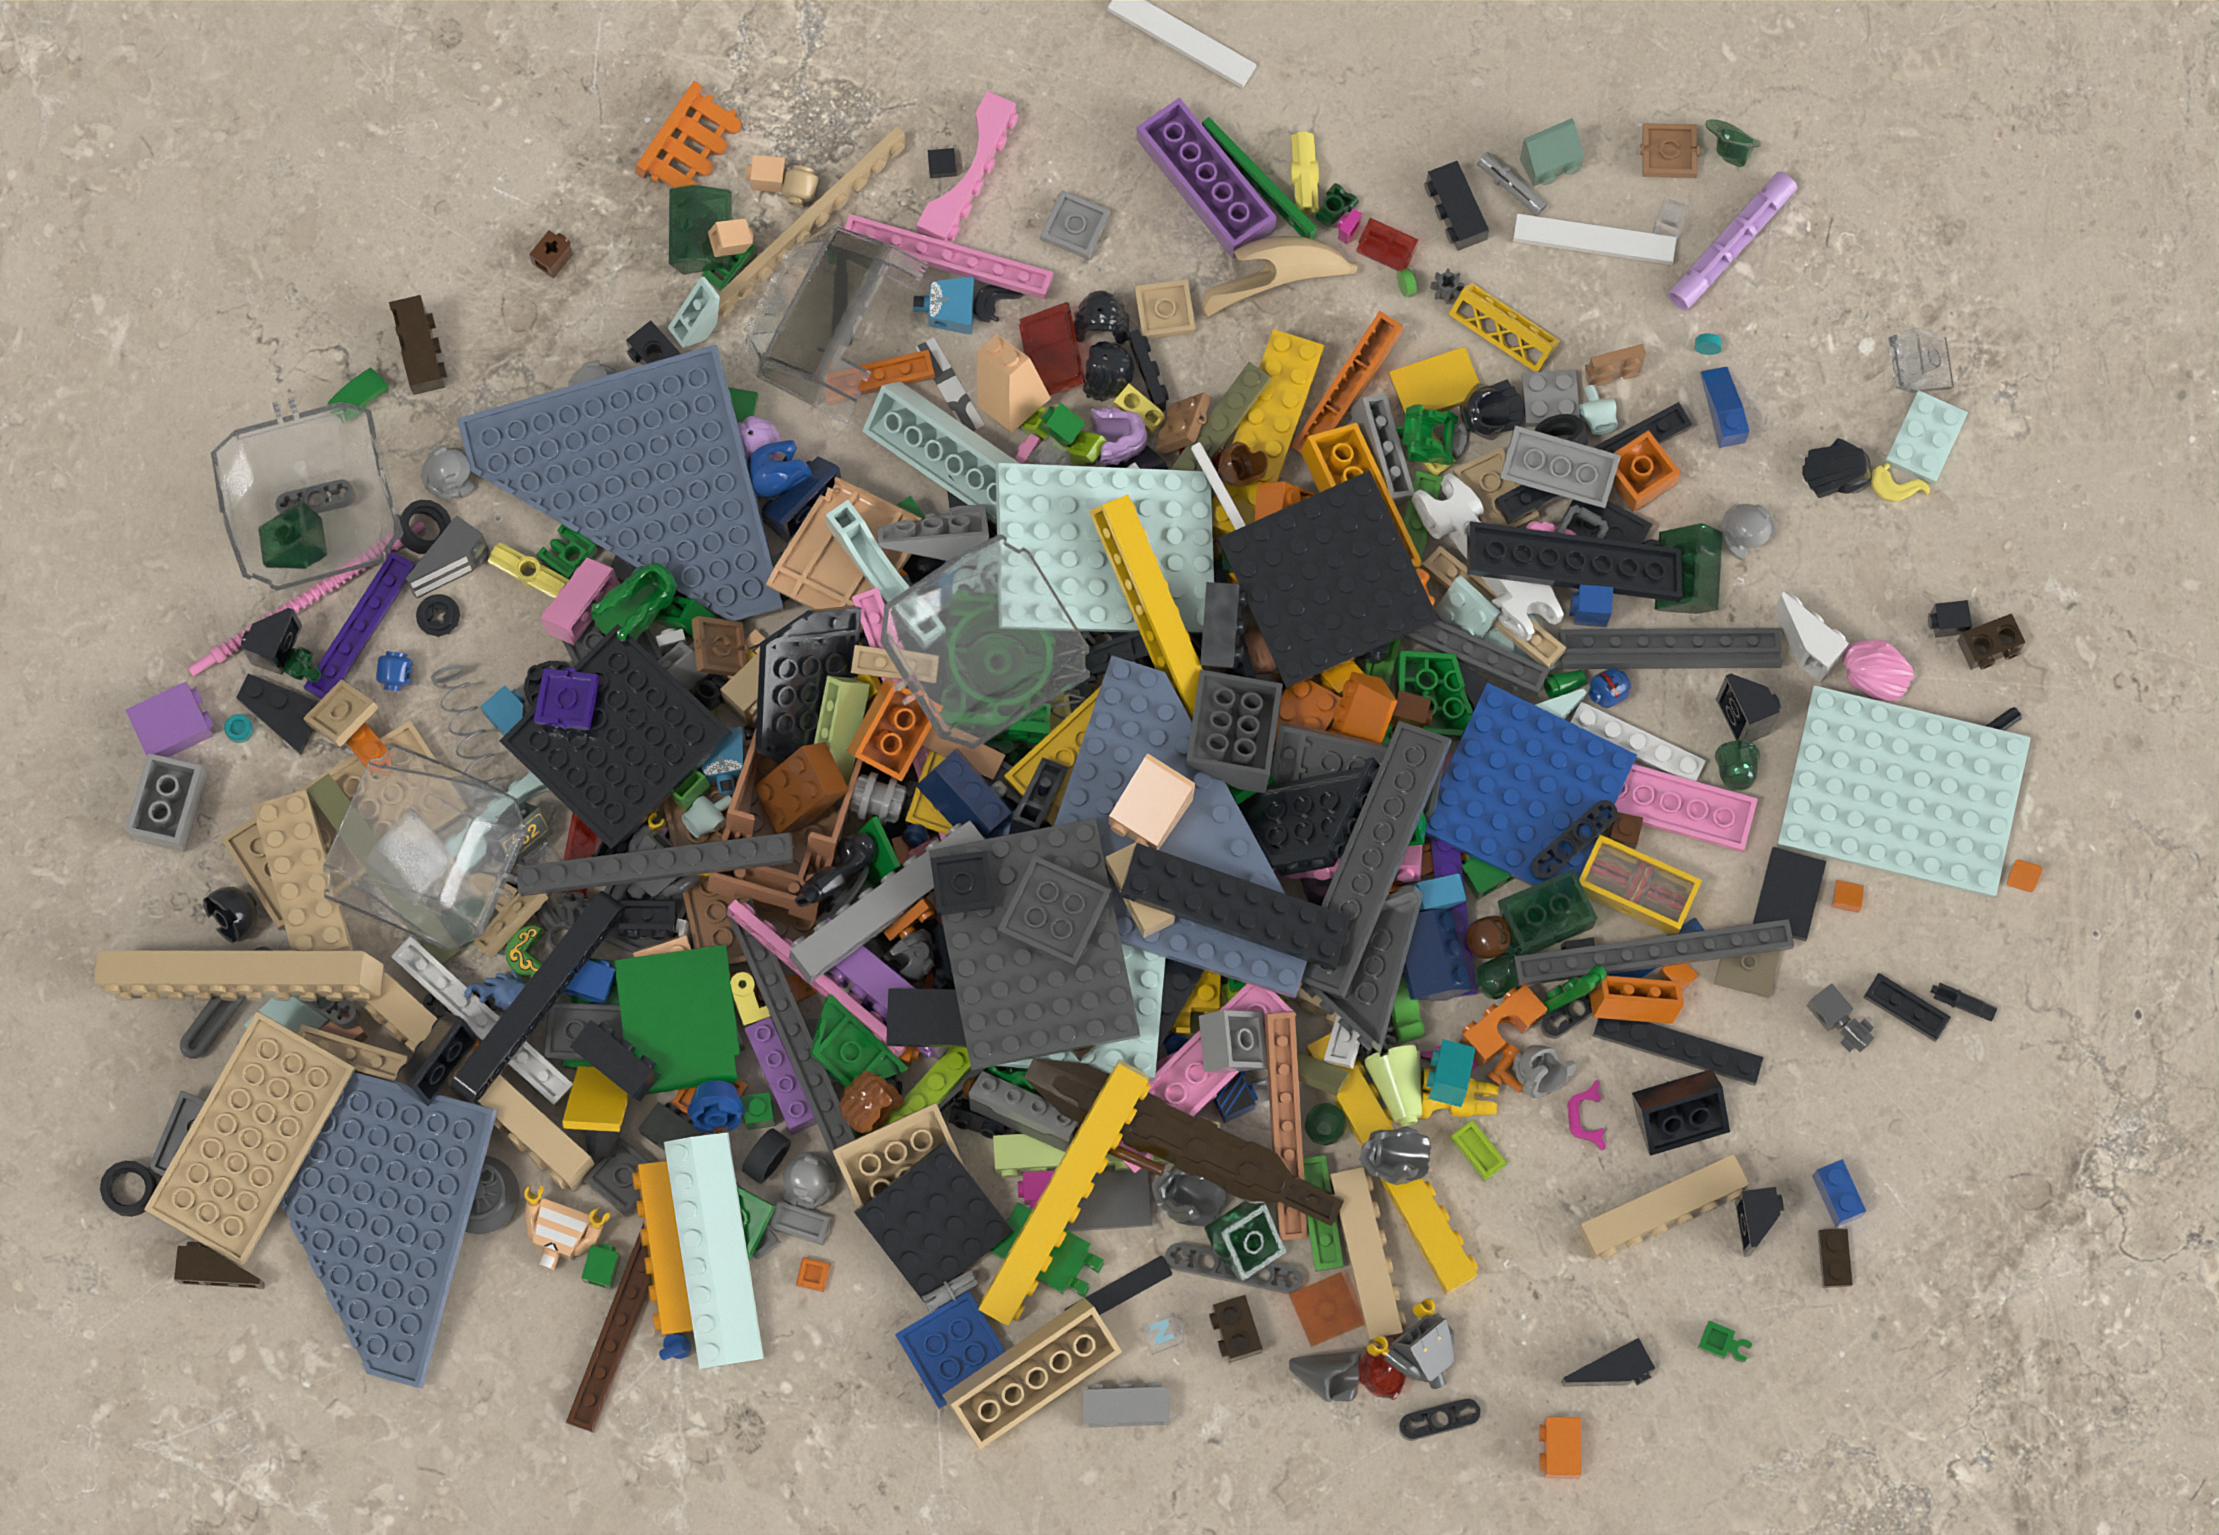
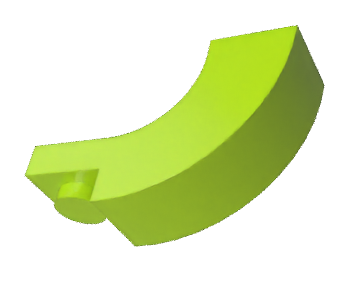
M1045 407L1039 408L1019 426L1028 435L1033 434L1039 437L1043 446L1049 451L1081 466H1084L1086 462L1093 463L1101 455L1102 445L1107 442L1102 435L1080 430L1070 445L1060 446L1037 427L1042 421L1039 417Z

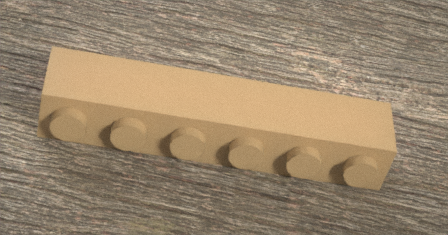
M1733 1154L1582 1223L1578 1229L1592 1258L1595 1259L1601 1256L1602 1260H1605L1617 1254L1616 1249L1626 1245L1627 1248L1634 1247L1643 1242L1642 1237L1652 1233L1653 1237L1669 1230L1667 1227L1669 1224L1677 1221L1681 1225L1694 1218L1693 1213L1703 1210L1704 1213L1710 1212L1718 1208V1202L1726 1198L1730 1202L1736 1200L1740 1193L1746 1190L1749 1183Z
M1364 1167L1330 1174L1332 1194L1344 1199L1338 1213V1219L1368 1344L1375 1343L1373 1339L1377 1336H1383L1386 1340L1398 1338L1403 1334L1402 1329L1407 1328L1403 1311L1398 1312L1396 1301L1400 1300L1397 1284H1391L1389 1273H1393V1266L1390 1256L1385 1257L1383 1246L1387 1245L1384 1229H1378L1376 1218H1380L1377 1201L1372 1202L1369 1192L1374 1190L1371 1175L1365 1174Z

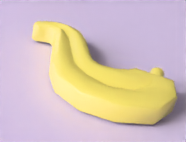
M1886 463L1883 467L1879 465L1872 470L1870 485L1873 491L1883 500L1894 503L1902 501L1918 491H1923L1925 496H1928L1930 493L1928 484L1920 479L1911 480L1901 485L1896 484L1891 478V473L1887 471L1890 463Z

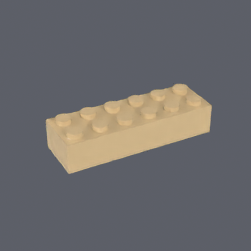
M302 790L252 805L291 951H353L316 813L308 792Z
M1083 1298L942 1396L971 1441L980 1450L1122 1353L1094 1306Z

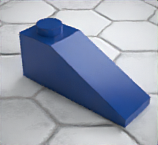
M1728 367L1701 371L1700 374L1719 448L1746 443L1749 428L1743 405Z

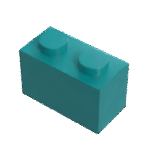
M1445 1039L1442 1040L1440 1049H1434L1430 1065L1435 1066L1434 1071H1429L1426 1087L1431 1088L1429 1099L1462 1107L1468 1089L1476 1047Z

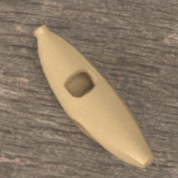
M1278 236L1255 240L1244 244L1232 253L1240 261L1266 259L1264 267L1254 274L1208 289L1202 302V311L1206 318H1210L1231 304L1270 288L1307 278L1355 275L1358 266L1356 262L1347 261L1340 252L1327 244L1310 238Z

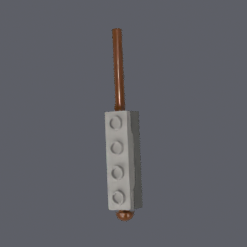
M984 1071L981 1072L978 1078H968L963 1084V1093L969 1098L971 1111L1005 1124V1126L1063 1152L1067 1151L1081 1126L1080 1123L1061 1115L1045 1098ZM1119 1145L1115 1150L1110 1147L1108 1154L1156 1175L1162 1176L1164 1173V1165Z

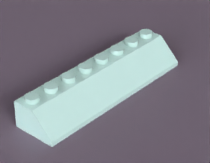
M902 382L882 385L862 432L966 504H985L987 518L997 525L996 465L998 463H1020Z
M719 1133L664 1142L699 1369L764 1359L729 1134Z

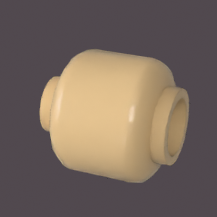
M794 165L793 169L787 170L784 174L781 193L788 199V204L803 207L804 203L812 202L817 191L818 177L814 174L813 169L805 166Z

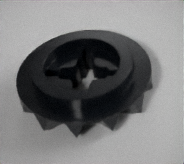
M435 594L425 598L419 604L416 612V620L421 630L427 635L438 638L442 635H450L451 631L458 627L459 618L461 617L457 603L451 597L443 594ZM432 608H435L436 611L438 610L439 613H446L443 615L444 624L439 623L438 620H431L434 618Z

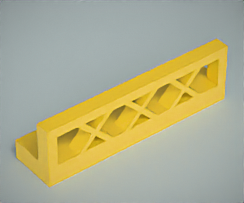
M1470 283L1463 288L1448 314L1534 372L1541 370L1548 356L1556 350L1560 343L1559 339L1474 283ZM1463 301L1472 306L1475 316L1466 317L1458 312ZM1489 317L1494 320L1497 331L1488 332L1485 330L1481 319ZM1512 332L1515 334L1519 345L1511 347L1506 344L1504 333ZM1535 347L1543 353L1537 363L1528 358L1526 348Z

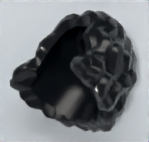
M1100 290L1089 293L1079 304V310L1074 313L1073 339L1082 343L1088 331L1100 330L1111 331L1115 341L1119 344L1128 341L1130 316L1124 310V304L1114 294Z
M1100 341L1090 347L1089 358L1086 361L1085 379L1087 382L1083 385V391L1086 393L1087 398L1092 397L1094 400H1100L1101 402L1109 397L1115 398L1130 384L1133 379L1134 364L1127 350L1108 341Z

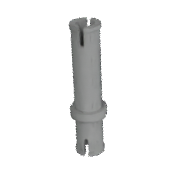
M1486 152L1477 162V166L1489 174L1497 186L1500 184L1518 201L1532 211L1535 216H1539L1548 205L1514 176L1508 166L1504 167L1489 152ZM1515 186H1516L1520 191H1522L1527 197H1529L1530 200H1529L1528 198H1526L1521 192H1519V191L1515 188Z

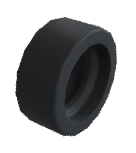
M1558 414L1541 421L1534 430L1555 437L1572 435L1566 440L1583 445L1588 443L1583 421L1575 415Z
M420 499L410 503L400 515L397 523V535L401 543L410 551L417 554H426L451 523V518L447 510L439 503ZM414 514L430 516L437 522L440 528L438 537L434 540H424L417 537L409 526L410 518Z
M769 1129L748 1154L742 1166V1172L756 1182L763 1183L772 1175L784 1159L790 1148L791 1140L776 1129Z
M125 1160L115 1163L106 1170L101 1179L100 1193L102 1200L113 1212L121 1216L133 1217L145 1212L144 1209L157 1188L155 1177L144 1165L136 1161ZM127 1172L140 1175L145 1183L144 1195L138 1202L131 1205H123L117 1202L112 1193L113 1183L116 1178Z

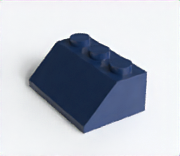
M819 456L813 461H807L806 464L812 472L811 478L795 488L780 494L775 500L771 498L763 506V512L761 513L763 522L786 543L796 534L819 496L825 497L828 487L833 488L834 478L836 476L841 478L840 468L836 464Z
M958 748L916 785L953 827L958 823L964 825L971 821L983 838L1014 810Z
M1429 910L1418 913L1403 968L1410 1000L1447 1001L1471 990L1469 975L1465 967L1462 948L1458 940L1451 910Z

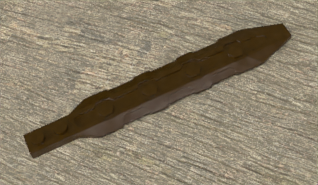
M1033 1058L1024 1078L1061 1115L1082 1124L1110 1074L1087 1063ZM1149 1092L1144 1100L1138 1098L1133 1107L1137 1110L1134 1118L1129 1125L1124 1123L1119 1132L1123 1134L1121 1140L1125 1145L1140 1152L1146 1151L1174 1164L1176 1169L1191 1176L1197 1175L1221 1186L1228 1193L1251 1204L1281 1202L1332 1226L1344 1202L1343 1198L1292 1175L1277 1152L1253 1141L1247 1142L1218 1128L1217 1124L1202 1117L1196 1118L1166 1104V1100Z

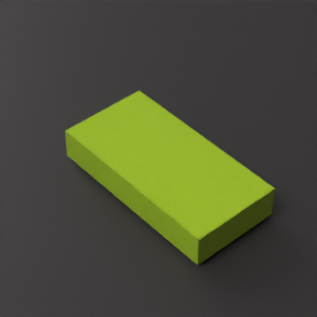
M1473 1119L1450 1136L1452 1142L1484 1182L1507 1165L1505 1159Z

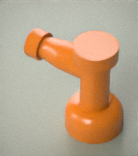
M1506 1043L1501 1050L1502 1059L1493 1072H1488L1486 1078L1497 1086L1504 1082L1519 1093L1522 1090L1523 1084L1507 1070L1514 1062L1517 1052L1521 1054L1522 1052L1511 1044Z

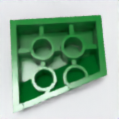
M1400 650L1396 658L1395 698L1400 690L1431 699L1429 709L1433 710L1430 725H1424L1423 729L1448 737L1451 741L1460 740L1473 711L1466 695L1465 684L1456 654Z

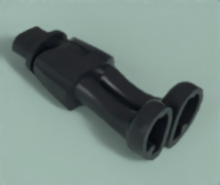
M858 833L853 840L849 838L840 840L837 845V852L841 858L840 863L835 867L825 866L817 871L800 888V895L795 898V903L799 907L808 906L811 903L825 899L845 886L844 878L872 864L876 860L878 850L874 841L864 833Z

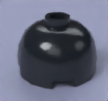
M228 886L213 891L203 899V907L207 917L209 918L213 915L216 922L221 926L216 929L217 932L229 942L234 943L237 940H242L254 929L257 923V910L255 907L257 902L251 893H245L239 888Z

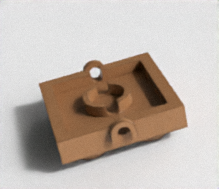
M1643 123L1642 144H1640L1642 177L1696 178L1697 156L1700 154V145H1697V124Z
M1639 344L1591 357L1589 365H1585L1588 385L1597 384V386H1605L1617 378L1631 379L1641 372L1646 356L1644 345Z
M1202 392L1171 404L1167 410L1168 417L1165 425L1158 434L1159 441L1155 449L1164 455L1194 444L1201 425L1207 422L1206 412L1212 397Z
M701 616L692 619L697 672L734 676L747 664L746 655L749 652V645L745 644L743 622Z

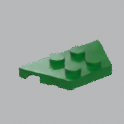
M828 994L825 997L810 1055L845 1088L852 1084L853 1080L860 1076L864 1070L875 1073L885 1079L905 1072L908 1069L832 994Z

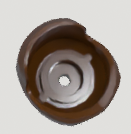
M1236 441L1232 445L1227 446L1221 454L1218 464L1219 477L1234 487L1250 486L1265 476L1268 468V459L1263 451L1252 453L1245 443Z
M1492 915L1475 920L1468 926L1466 942L1470 952L1475 957L1491 959L1504 954L1509 949L1511 935L1505 920L1500 916ZM1495 922L1500 923L1502 925V929H1500ZM1501 934H1505L1503 944L1501 943Z

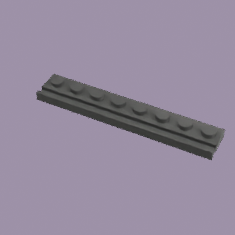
M1780 628L1560 629L1559 642L1566 647L1565 652L1560 656L1561 669L1782 667Z

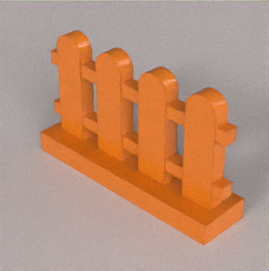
M695 81L692 82L635 168V174L644 179L647 173H650L652 175L650 180L654 183L660 180L675 190L673 195L678 198L681 195L692 198L697 194L698 185L692 180L696 173L703 177L711 174L712 163L706 159L710 152L715 155L724 154L727 143L721 138L724 131L729 134H737L741 128L740 120L735 117L737 112L732 108L727 112L712 102L714 97L710 94L706 97L702 96L703 86ZM691 109L695 111L692 118L687 116ZM702 116L718 126L715 133L698 123ZM676 131L681 133L678 139L673 137ZM687 137L704 147L701 154L683 144ZM662 151L667 154L663 161L658 158ZM673 158L690 169L686 176L669 165Z

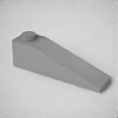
M985 504L956 506L949 508V513L936 516L933 512L926 514L925 519L913 522L907 519L877 527L878 546L880 548L961 564H976L978 555L985 547L989 546Z

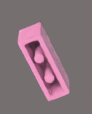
M586 558L581 566L575 570L568 583L560 589L558 596L551 605L544 610L541 621L547 634L574 645L593 621L591 614L592 605L600 602L611 589L620 585L614 569Z

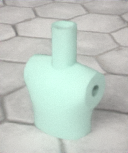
M1587 386L1584 390L1589 402L1579 405L1581 419L1588 425L1593 435H1603L1616 430L1619 424L1616 419L1617 409L1614 399H1599L1595 386Z
M727 795L715 804L705 796L697 798L692 807L682 814L681 818L684 825L696 838H700L710 832L719 831L726 824V819L721 812L729 808L732 798Z

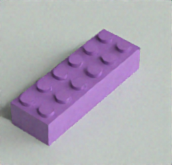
M1180 97L1137 126L1136 140L1232 259L1236 257L1232 253L1234 250L1246 243L1262 239L1276 229L1275 214Z
M861 946L828 970L840 982L841 988L845 989L848 986L862 1001V1005L866 1007L869 1003L886 1024L888 988L915 989L864 946ZM918 1047L917 1049L928 1059L933 1056L939 1060L950 1047Z

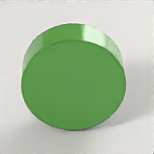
M1408 268L1398 271L1397 281L1401 293L1405 297L1414 295L1417 291V285L1412 271Z

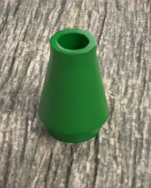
M1580 669L1572 672L1549 674L1543 685L1547 696L1553 699L1573 692L1579 687L1586 685L1587 681L1584 672Z

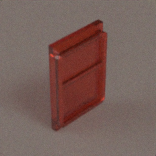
M1068 302L1020 319L1019 329L1024 354L1031 359L1049 396L1086 383L1070 304Z

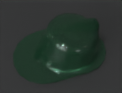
M1710 119L1705 123L1706 128L1716 135L1717 154L1727 163L1734 166L1743 167L1750 158L1754 147H1760L1762 144L1736 126L1725 121Z

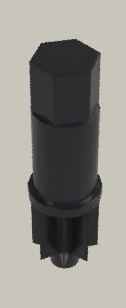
M1939 983L1938 986L1932 985L1930 992L1935 994L1933 998L1951 1005L1952 1008L1956 1007L1991 1022L1996 1014V1006L1963 993L1960 989L1957 990L1942 983Z

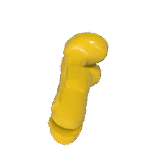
M1422 1067L1421 1091L1430 1092L1431 1088L1426 1087L1429 1071H1434L1430 1067ZM1470 1077L1462 1107L1429 1099L1430 1093L1422 1092V1116L1418 1119H1428L1432 1112L1438 1109H1448L1450 1115L1466 1118L1472 1117V1115H1497V1103L1475 1100L1476 1096L1498 1097L1499 1086L1488 1082L1476 1081Z

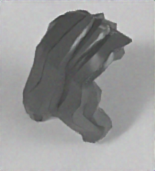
M1410 1127L1373 1131L1370 1134L1369 1140L1362 1146L1359 1160L1372 1176H1377L1394 1185L1406 1184L1421 1179L1428 1174L1430 1168L1428 1165L1430 1162L1429 1156L1431 1154L1429 1137L1420 1134L1418 1130Z
M1175 1166L1170 1171H1164L1162 1176L1157 1177L1152 1183V1191L1157 1205L1162 1207L1166 1214L1179 1224L1202 1227L1211 1225L1226 1202V1190L1197 1175L1191 1176L1176 1169Z

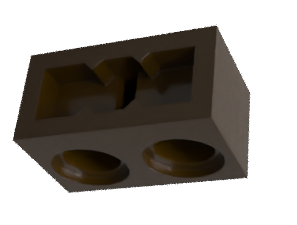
M2012 613L1964 631L1957 640L1971 670L1977 667L1980 670L1986 669L1996 663L1995 660L2002 657L2005 660L2012 659L2021 653L2020 651L2026 643ZM1999 635H2007L2011 643H2003L1999 639ZM1980 644L1984 646L1986 653H1978L1974 649V645Z
M1246 1295L1213 1304V1313L1209 1314L1213 1330L1219 1329L1222 1340L1217 1341L1222 1358L1227 1356L1229 1363L1261 1354L1263 1348ZM1226 1310H1234L1239 1318L1233 1323H1228L1223 1319L1222 1314ZM1235 1337H1242L1246 1340L1247 1346L1243 1350H1236L1232 1347L1231 1340Z

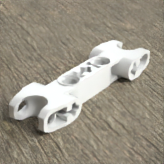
M1448 473L1443 476L1441 482L1442 490L1448 500H1435L1426 491L1420 489L1414 493L1412 502L1427 531L1436 539H1440L1448 534L1467 559V525L1470 521L1480 522L1477 517L1483 514V506L1471 488L1456 476ZM1481 577L1497 595L1491 602L1500 611L1497 618L1521 640L1528 641L1535 632L1527 614H1539L1554 625L1561 621L1564 614L1549 585Z

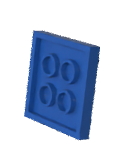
M970 1291L957 1297L955 1302L953 1300L895 1334L938 1409L948 1404L942 1396L944 1393L1005 1352L985 1316L978 1310L979 1306Z

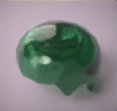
M1322 1103L1314 1106L1307 1113L1304 1128L1312 1142L1323 1146L1337 1144L1345 1136L1347 1119L1338 1106L1331 1103Z

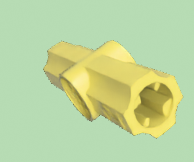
M1307 131L1291 135V184L1294 186L1295 205L1304 215H1312L1319 210L1317 185H1319L1318 161H1315L1314 134Z
M501 542L495 545L488 559L489 565L519 580L523 586L534 588L554 600L558 596L560 589L569 581V579L539 564L534 557L525 556ZM528 568L536 569L535 573L531 576L523 575V572Z

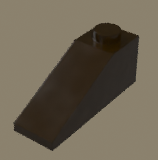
M187 1242L186 1246L178 1245L174 1280L179 1284L264 1289L265 1283L260 1278L209 1248L204 1247L203 1243Z

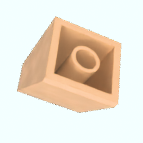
M996 334L977 350V406L987 416L1012 433L1051 398L1031 359L1000 335Z
M1147 754L1109 816V825H1111L1112 831L1121 837L1128 836L1135 841L1134 843L1159 850L1193 801L1195 783L1150 754Z

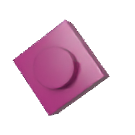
M1353 208L1349 215L1344 214L1337 225L1339 229L1338 240L1345 244L1349 242L1361 224V212Z

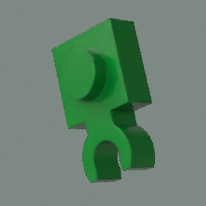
M1708 1321L1697 1348L1722 1359H1725L1728 1352L1732 1354L1736 1361L1744 1363L1747 1357L1740 1355L1738 1348L1744 1346L1750 1349L1752 1343L1745 1339L1733 1340L1736 1331Z

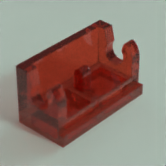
M1369 218L1358 241L1359 245L1356 252L1396 271L1408 268L1417 250L1419 239L1373 218Z

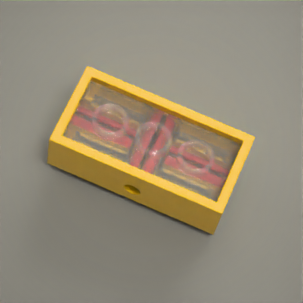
M1599 835L1577 883L1575 892L1665 933L1677 935L1702 880Z

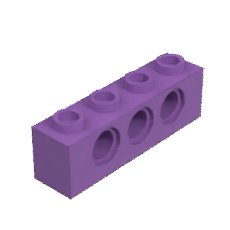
M768 1017L744 1028L791 1136L816 1125L817 1122L771 1018Z

